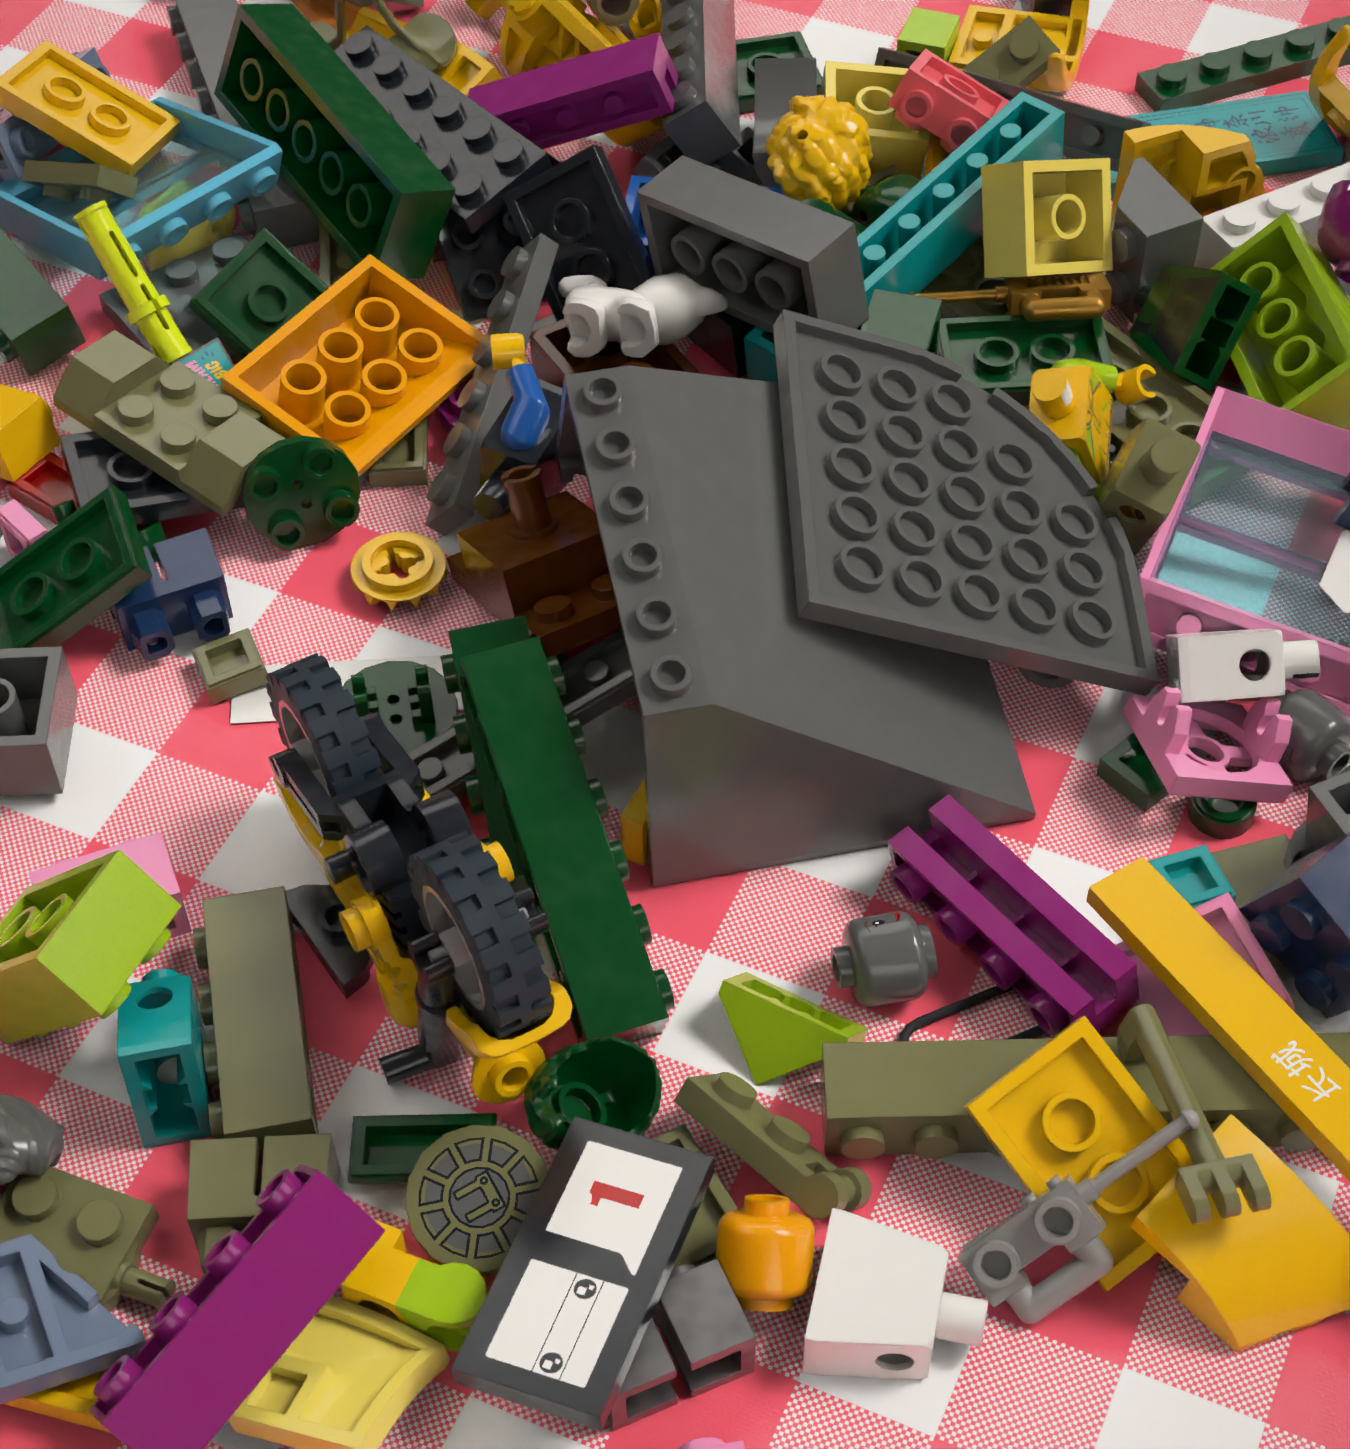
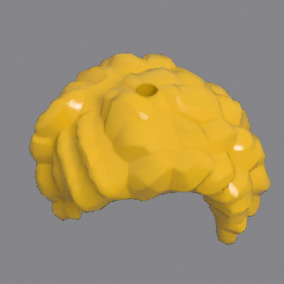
M823 95L792 97L789 101V112L781 116L774 126L765 148L770 156L767 165L773 172L775 182L780 184L783 194L798 201L805 199L822 200L839 211L847 203L855 202L860 196V190L868 185L871 175L868 162L873 154L867 131L868 123L855 112V108L849 102H838L833 96L826 98Z

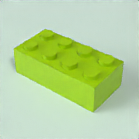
M1285 211L1210 268L1225 272L1263 293L1230 356L1249 397L1346 429L1350 426V300L1338 277L1335 275L1330 262L1324 256L1318 242Z

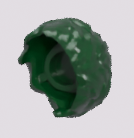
M599 1036L588 1041L564 1046L553 1057L539 1065L524 1092V1106L529 1127L532 1133L542 1141L544 1146L557 1151L574 1117L644 1136L660 1108L662 1095L660 1070L656 1067V1059L650 1057L647 1050L639 1048L634 1043L619 1037Z

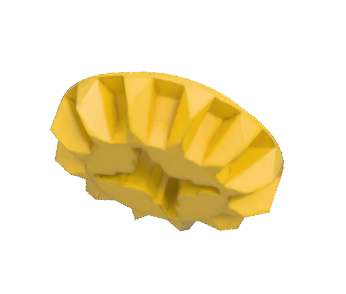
M392 532L371 539L356 552L350 568L355 591L363 592L369 605L385 601L392 611L399 602L408 601L417 607L421 596H437L439 583L447 579L446 557L441 547L432 539L413 532ZM394 562L397 568H401L404 573H409V576L398 578L395 573H390V570H392L391 563Z

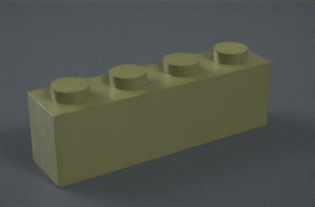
M284 886L202 899L205 927L193 929V942L199 969H209L210 983L198 985L202 1021L204 1026L214 1025L215 1041L203 1043L205 1069L209 1085L219 1084L221 1101L208 1104L212 1138L257 1137L262 1156L265 1136L319 1134L294 925Z

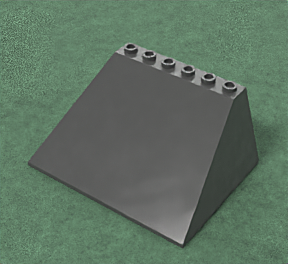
M630 365L564 375L556 461L561 483L572 482L573 474L587 477L640 705L649 847L646 848V860L653 888L888 846L887 841L907 826L921 837L932 828L928 809L948 794L986 828L1033 820L1035 818L1034 805L988 660L798 617L778 382Z

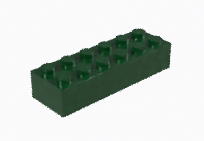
M292 3L238 4L214 95L243 130L274 141L283 150L279 173L355 265L371 254L406 280L424 278L456 189Z

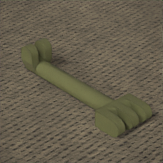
M1140 1004L1133 1007L1118 1027L1117 1045L1122 1060L1124 1062L1138 1060L1141 1058L1142 1052L1173 1121L1182 1115L1181 1110L1183 1109L1194 1110L1200 1119L1197 1129L1190 1128L1180 1135L1194 1165L1178 1168L1175 1189L1191 1223L1195 1225L1211 1221V1207L1207 1194H1211L1222 1218L1239 1216L1242 1208L1236 1188L1241 1189L1252 1212L1270 1209L1271 1194L1253 1154L1249 1153L1230 1158L1224 1157L1154 1007L1150 1004Z

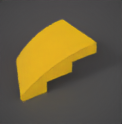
M1156 125L1124 131L1111 217L1115 220L1117 204L1133 161L1144 157L1202 217L1267 193L1263 184L1266 181L1263 172L1255 163L1257 156L1251 140L1245 134L1195 125Z
M1232 1114L1226 1118L1213 1134L1225 1158L1249 1153L1253 1154L1271 1194V1208L1252 1212L1241 1189L1236 1188L1241 1201V1214L1239 1216L1222 1218L1211 1194H1207L1211 1207V1221L1193 1225L1175 1189L1176 1173L1136 1216L1130 1226L1189 1279V1282L1176 1299L1235 1352L1269 1341L1272 1336L1289 1330L1297 1331L1315 1325L1326 1317L1350 1309V1235L1302 1180ZM1191 1158L1182 1167L1194 1165Z

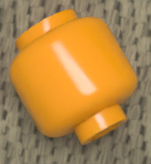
M773 1194L746 1195L744 1197V1208L729 1211L723 1214L717 1226L716 1259L741 1308L744 1310L759 1312L786 1311L793 1308V1299L806 1294L811 1289L814 1263V1223L801 1213L791 1211L790 1198Z

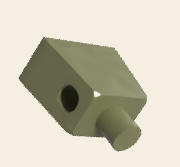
M1146 418L1127 434L1096 497L1107 518H1118L1134 556L1167 519L1201 449V445L1197 441L1151 418ZM1128 505L1136 508L1135 514L1138 520L1124 515L1119 510V506Z

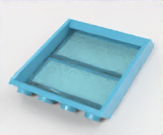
M159 96L150 102L181 120L177 134L133 175V177L139 178L135 199L112 198L111 206L107 207L134 250L138 260L141 261L144 255L160 246L171 247L177 244L187 235L190 229L206 220L214 222L229 213L234 204L250 195L258 197L268 192L278 181L283 150L274 141ZM67 146L40 160L97 164ZM22 176L19 179L6 182L4 180L0 183V227L98 280L108 276L85 235L73 220L76 214L93 205L92 203L80 200L79 195H75L74 203L42 197V187L21 181Z

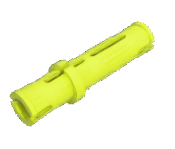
M103 200L76 214L73 220L85 235L103 269L130 313L126 315V318L130 325L137 324L153 353L168 364L192 352L191 346L186 342L167 309L170 305L169 300L165 294L159 296L134 250L108 209L106 201Z

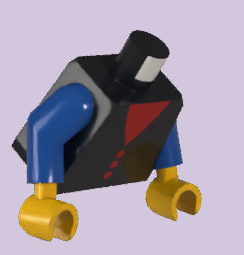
M520 333L491 334L493 370H508L505 378L512 396L483 439L480 448V488L474 497L473 504L477 512L487 520L511 512L501 476L514 467L536 465L540 468L546 498L560 493L569 483H561L556 461V445L563 388L538 379L533 366L526 364L524 337Z

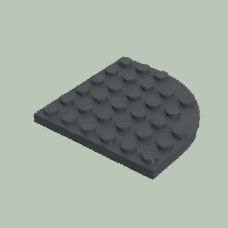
M783 309L773 325L798 617L1147 696L1160 681L1134 555L1118 518H1107L1093 496V493L1099 486L1072 451L1034 414L1007 393L996 387L990 395L975 384L962 378L961 376L965 368L946 358L901 341Z

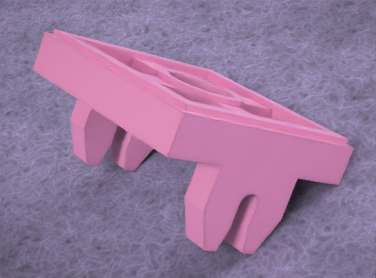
M1164 687L1153 697L1130 695L1122 713L1169 795L1266 803L1285 802L1293 785L1280 766L1279 761L1289 744L1293 720L1290 715L1278 714L1281 705L1278 698H1261L1251 706L1247 714L1244 707L1238 704L1205 701L1180 703L1182 693L1179 688ZM1202 729L1224 731L1235 746L1220 744L1215 739L1205 736ZM1189 748L1202 749L1214 756L1218 762L1199 758ZM1227 765L1248 767L1249 771L1230 773L1227 772L1226 767Z

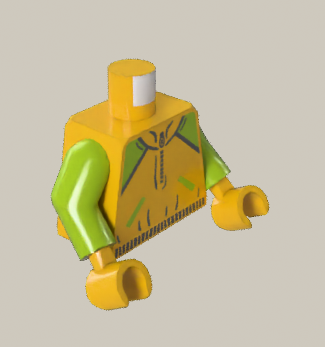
M1072 358L1057 361L1050 369H1039L1032 374L1029 411L1055 433L1093 477L1099 486L1093 493L1095 499L1108 474L1113 412L1111 393L1114 391L1116 398L1123 405H1133L1155 397L1156 394L1147 392L1140 382L1156 376V371L1150 365L1143 364L1118 373L1117 368L1113 365L1082 358ZM1128 505L1119 506V510L1124 515L1138 520L1135 514L1136 508Z

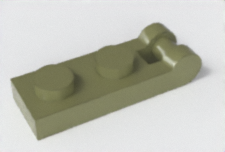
M729 1072L687 1077L674 1102L786 1197L790 1198L806 1214L813 1218L824 1219L831 1216L832 1208L851 1212L863 1208L869 1202L871 1183L863 1170L853 1166L836 1167L809 1144L811 1137L804 1128L786 1117L775 1116L755 1100L757 1092L747 1081Z

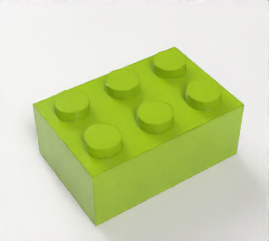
M120 849L25 888L0 920V1039L8 1045L34 1036L42 1038L50 1031L63 1027L72 1029L82 1021L95 1017L105 1019L123 1004L130 994L132 986L127 980L140 963L145 964L153 959L170 939L171 932L166 927L182 905Z

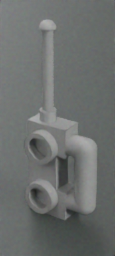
M1192 1109L1181 1110V1116L1092 1179L1087 1177L1076 1184L1070 1174L1062 1179L1056 1174L1045 1182L1048 1187L1047 1190L1037 1197L1033 1192L1029 1193L1021 1199L1023 1207L995 1227L991 1225L963 1245L957 1259L991 1305L995 1308L1006 1300L1021 1321L1034 1324L1108 1274L1113 1267V1256L1098 1236V1234L1105 1230L1106 1223L1091 1203L1101 1197L1100 1192L1184 1132L1190 1128L1197 1129L1200 1123L1198 1114ZM1055 1245H1064L1070 1254L1073 1253L1076 1256L1034 1287L1029 1281V1275L1023 1269Z

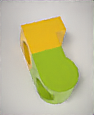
M375 1220L386 1231L341 1284L344 1299L388 1316L443 1344L446 1351L459 1352L487 1296L484 1279L476 1269L468 1264L452 1262L437 1265L408 1254L402 1230Z

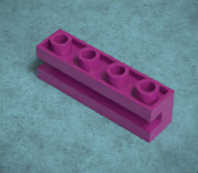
M656 33L470 88L468 97L539 148L546 149L673 113L675 100L670 89L677 88L678 73L660 34Z
M949 794L928 809L932 826L929 831L919 837L907 826L887 841L894 868L890 872V878L897 890L910 903L916 904L921 901L934 913V920L937 926L950 942L958 947L966 943L979 956L982 969L995 985L1002 990L1012 987L1026 1000V1008L1029 1014L1047 1034L1054 1036L1057 1032L1060 1033L1082 1016H1086L1096 1031L1099 1032L1139 999L1136 963Z
M299 1164L293 1172L289 1169H284L278 1173L259 1194L256 1205L261 1210L242 1232L239 1233L235 1229L231 1230L210 1250L203 1262V1267L208 1271L187 1296L183 1292H178L158 1310L149 1325V1330L154 1334L132 1359L128 1355L120 1357L100 1378L93 1391L98 1399L88 1411L130 1449H204L386 1230L320 1170Z

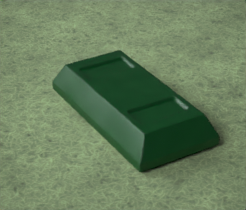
M497 1113L353 1116L348 1183H408V1178L422 1152L442 1135L470 1125L497 1126Z

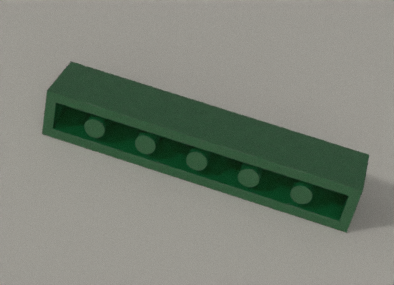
M539 636L461 657L459 684L526 887H530L534 893V905L537 912L544 911L549 920V930L543 932L542 935L557 981L566 989L571 998L573 1008L570 1020L577 1042L581 1043L599 1036L619 1037L623 1040L634 1042L662 1033L669 1019L667 1010L673 1009L675 1006L672 989L665 971L662 968L653 971L645 948V945L652 943L650 925L642 905L636 904L631 906L623 881L630 879L627 858L619 840L613 842L608 840L602 818L608 817L606 797L598 778L587 779L580 758L587 755L586 741L578 718L576 716L567 718L559 696L566 694V685L557 657L551 656L546 658Z

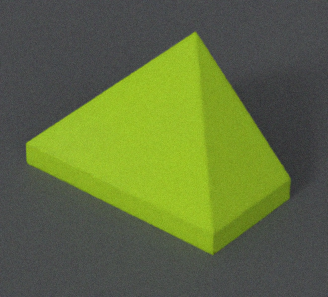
M748 972L724 979L718 992L756 1086L820 1061L822 1043L863 1042L869 1029Z

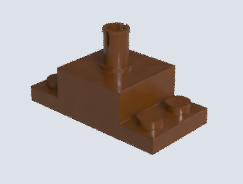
M522 465L506 471L501 476L511 512L457 532L461 552L446 558L452 579L497 619L505 620L526 615L530 638L539 636L545 656L548 658L622 628L595 511L567 491L546 498L541 479V469L536 465Z

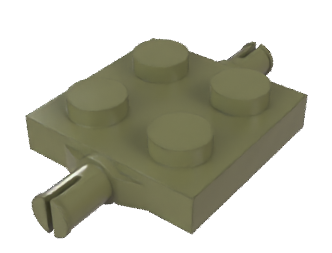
M51 1166L47 1168L45 1174L41 1177L28 1174L18 1175L9 1183L0 1198V1243L31 1234L56 1256V1261L60 1268L68 1273L77 1274L99 1293V1303L109 1312L125 1296L159 1310L167 1302L166 1297L170 1299L175 1292L176 1284L174 1280L139 1269L142 1248L160 1217L153 1204Z

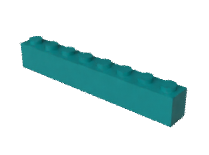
M1021 91L857 236L868 307L874 289L903 294L913 291V294H918L983 235L981 165L1019 161L1062 160L1065 112ZM756 326L744 337L747 379L778 382L774 334Z

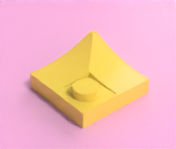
M331 1296L228 1420L237 1433L297 1449H378L411 1401L431 1380L447 1367L450 1357L443 1344L374 1310Z

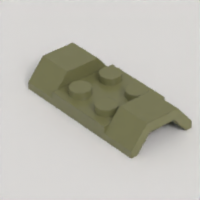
M116 330L71 357L53 395L54 406L222 517L232 511L242 490L245 472L258 453L275 442L286 439L262 423L261 413L179 361L170 365Z

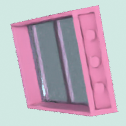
M1217 386L1195 440L1201 445L1200 452L1170 514L1160 526L1140 576L1153 647L1166 652L1165 635L1262 628L1281 630L1283 641L1316 639L1320 656L1319 677L1285 680V690L1295 692L1299 689H1314L1350 718V613H1343L1320 587L1321 579L1342 531L1348 530L1334 524L1336 514L1350 498V492L1342 489L1343 480L1350 473V431ZM1247 652L1242 655L1239 664L1242 674L1253 673L1256 669L1258 660L1254 652Z

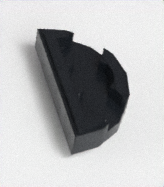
M301 885L286 890L293 924L347 999L368 982L371 977L370 969L374 961L367 949L356 952L350 944L339 917V912L346 910L345 906L334 893L331 885Z

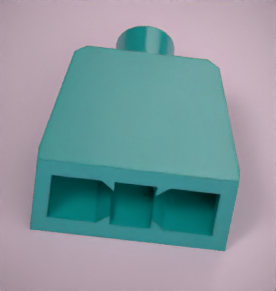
M160 968L152 970L140 982L129 983L132 989L126 1000L118 1008L117 1058L144 1148L212 1136L208 1104L213 1102L212 1085H209L203 1055V1043L207 1042L192 979L184 974L180 975L172 969ZM176 1058L177 1083H163L157 1077L159 1067L165 1061Z

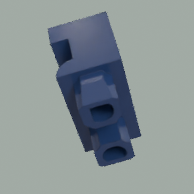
M206 527L153 544L162 579L148 546H144L143 548L153 577L109 608L113 619H116L128 651L138 649L145 660L152 661L170 655L171 651L176 647L173 637L195 630L199 640L207 642L228 636L231 632L229 619L233 618L225 578Z

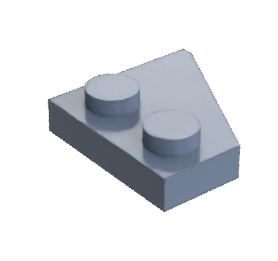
M31 1234L0 1243V1405L106 1370L124 1355H128L132 1359L144 1346L146 1339L139 1327L133 1322L126 1327L99 1303V1293L77 1274L68 1273L60 1268L57 1264L56 1256Z

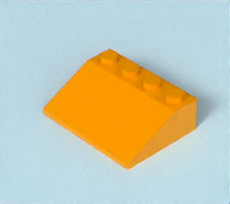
M369 254L221 376V389L261 413L262 423L286 439L300 435L324 438L342 448L355 465L358 477H360L474 374L477 364L472 361V357L478 343L485 335Z

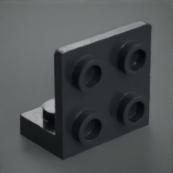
M507 207L473 234L452 218L446 216L433 252L432 259L434 263L442 260L445 261L463 318L468 322L487 317L488 308L494 297L502 289L505 277L501 275V268L505 259L516 246L524 247ZM543 294L541 302L547 301L545 294Z

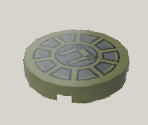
M470 1125L445 1133L422 1152L408 1178L405 1209L416 1241L430 1258L439 1265L457 1262L468 1264L483 1277L498 1274L548 1172L545 1160L527 1139L501 1126Z

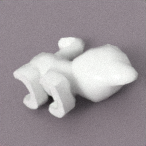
M680 273L653 276L633 291L608 287L603 280L593 275L564 277L558 283V290L561 296L566 298L563 314L571 335L567 351L574 357H591L606 347L607 341H617L621 344V350L624 355L643 358L657 345H668L685 338L703 322L706 315L719 313L728 308V300L721 293L712 288L703 287Z

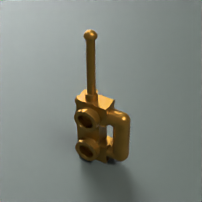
M1103 272L1004 277V286H995L994 289L918 294H913V291H910L907 294L942 300V303L995 300V303H1006L1010 315H1023L1030 322L1099 318L1104 315L1106 310H1111L1112 288Z

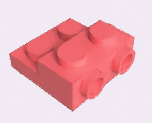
M925 49L909 67L887 105L897 111L895 117L907 127L916 131H922L925 128L941 138L940 145L951 154L1010 101Z

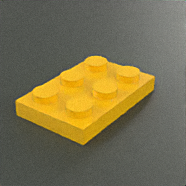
M47 39L0 76V106L7 109L15 117L27 121L55 138L60 144L72 148L93 162L131 176L137 173L176 136L181 122L180 119Z
M1086 1016L1079 1017L964 1106L1029 1193L1033 1192L1036 1197L1048 1189L1045 1182L1056 1174L1060 1179L1070 1174L1076 1184L1087 1177L1092 1179L1168 1125L1164 1117ZM1179 1137L1100 1192L1101 1197L1091 1203L1106 1223L1105 1230L1098 1234V1236L1111 1252L1114 1261L1111 1271L1096 1281L1102 1290L1108 1292L1158 1252L1130 1226L1136 1216L1177 1173L1178 1168H1181L1190 1159L1188 1151Z

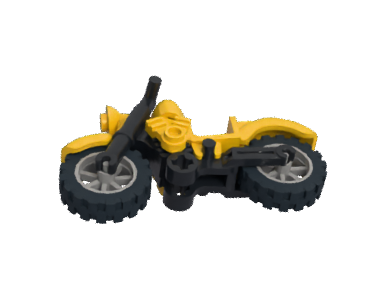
M315 653L268 673L266 676L268 681L266 689L267 694L272 702H269L271 711L279 724L277 729L283 745L287 746L286 750L268 757L275 774L273 780L301 838L322 866L334 893L346 908V910L339 912V917L350 944L356 952L367 949L377 967L376 979L386 1011L396 1025L408 1028L418 1027L419 1044L378 1059L388 1085L424 1071L439 1069L458 1061V1043H461L466 1054H470L474 1059L471 1084L475 1095L483 1102L494 1104L517 1100L524 1094L536 1069L545 1061L544 1050L537 1041L560 1029L570 1019L573 1008L571 998L566 989L560 983L550 980L541 968L545 963L539 946L536 944L537 935L549 930L550 926L545 912L538 913L535 908V896L532 889L527 887L514 893L509 883L514 880V871L500 843L495 841L485 845L474 836L470 821L461 803L452 791L445 790L432 797L423 787L419 767L386 728L378 712L369 713L359 718L348 689L342 688L339 674L333 667H329L328 661L324 656H319L318 653Z

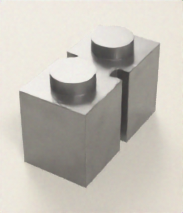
M717 1259L697 1267L686 1264L672 1269L608 1416L613 1431L678 1404L677 1395L670 1382L671 1379L677 1377V1370L657 1327H659L692 1398L755 1372L756 1336Z

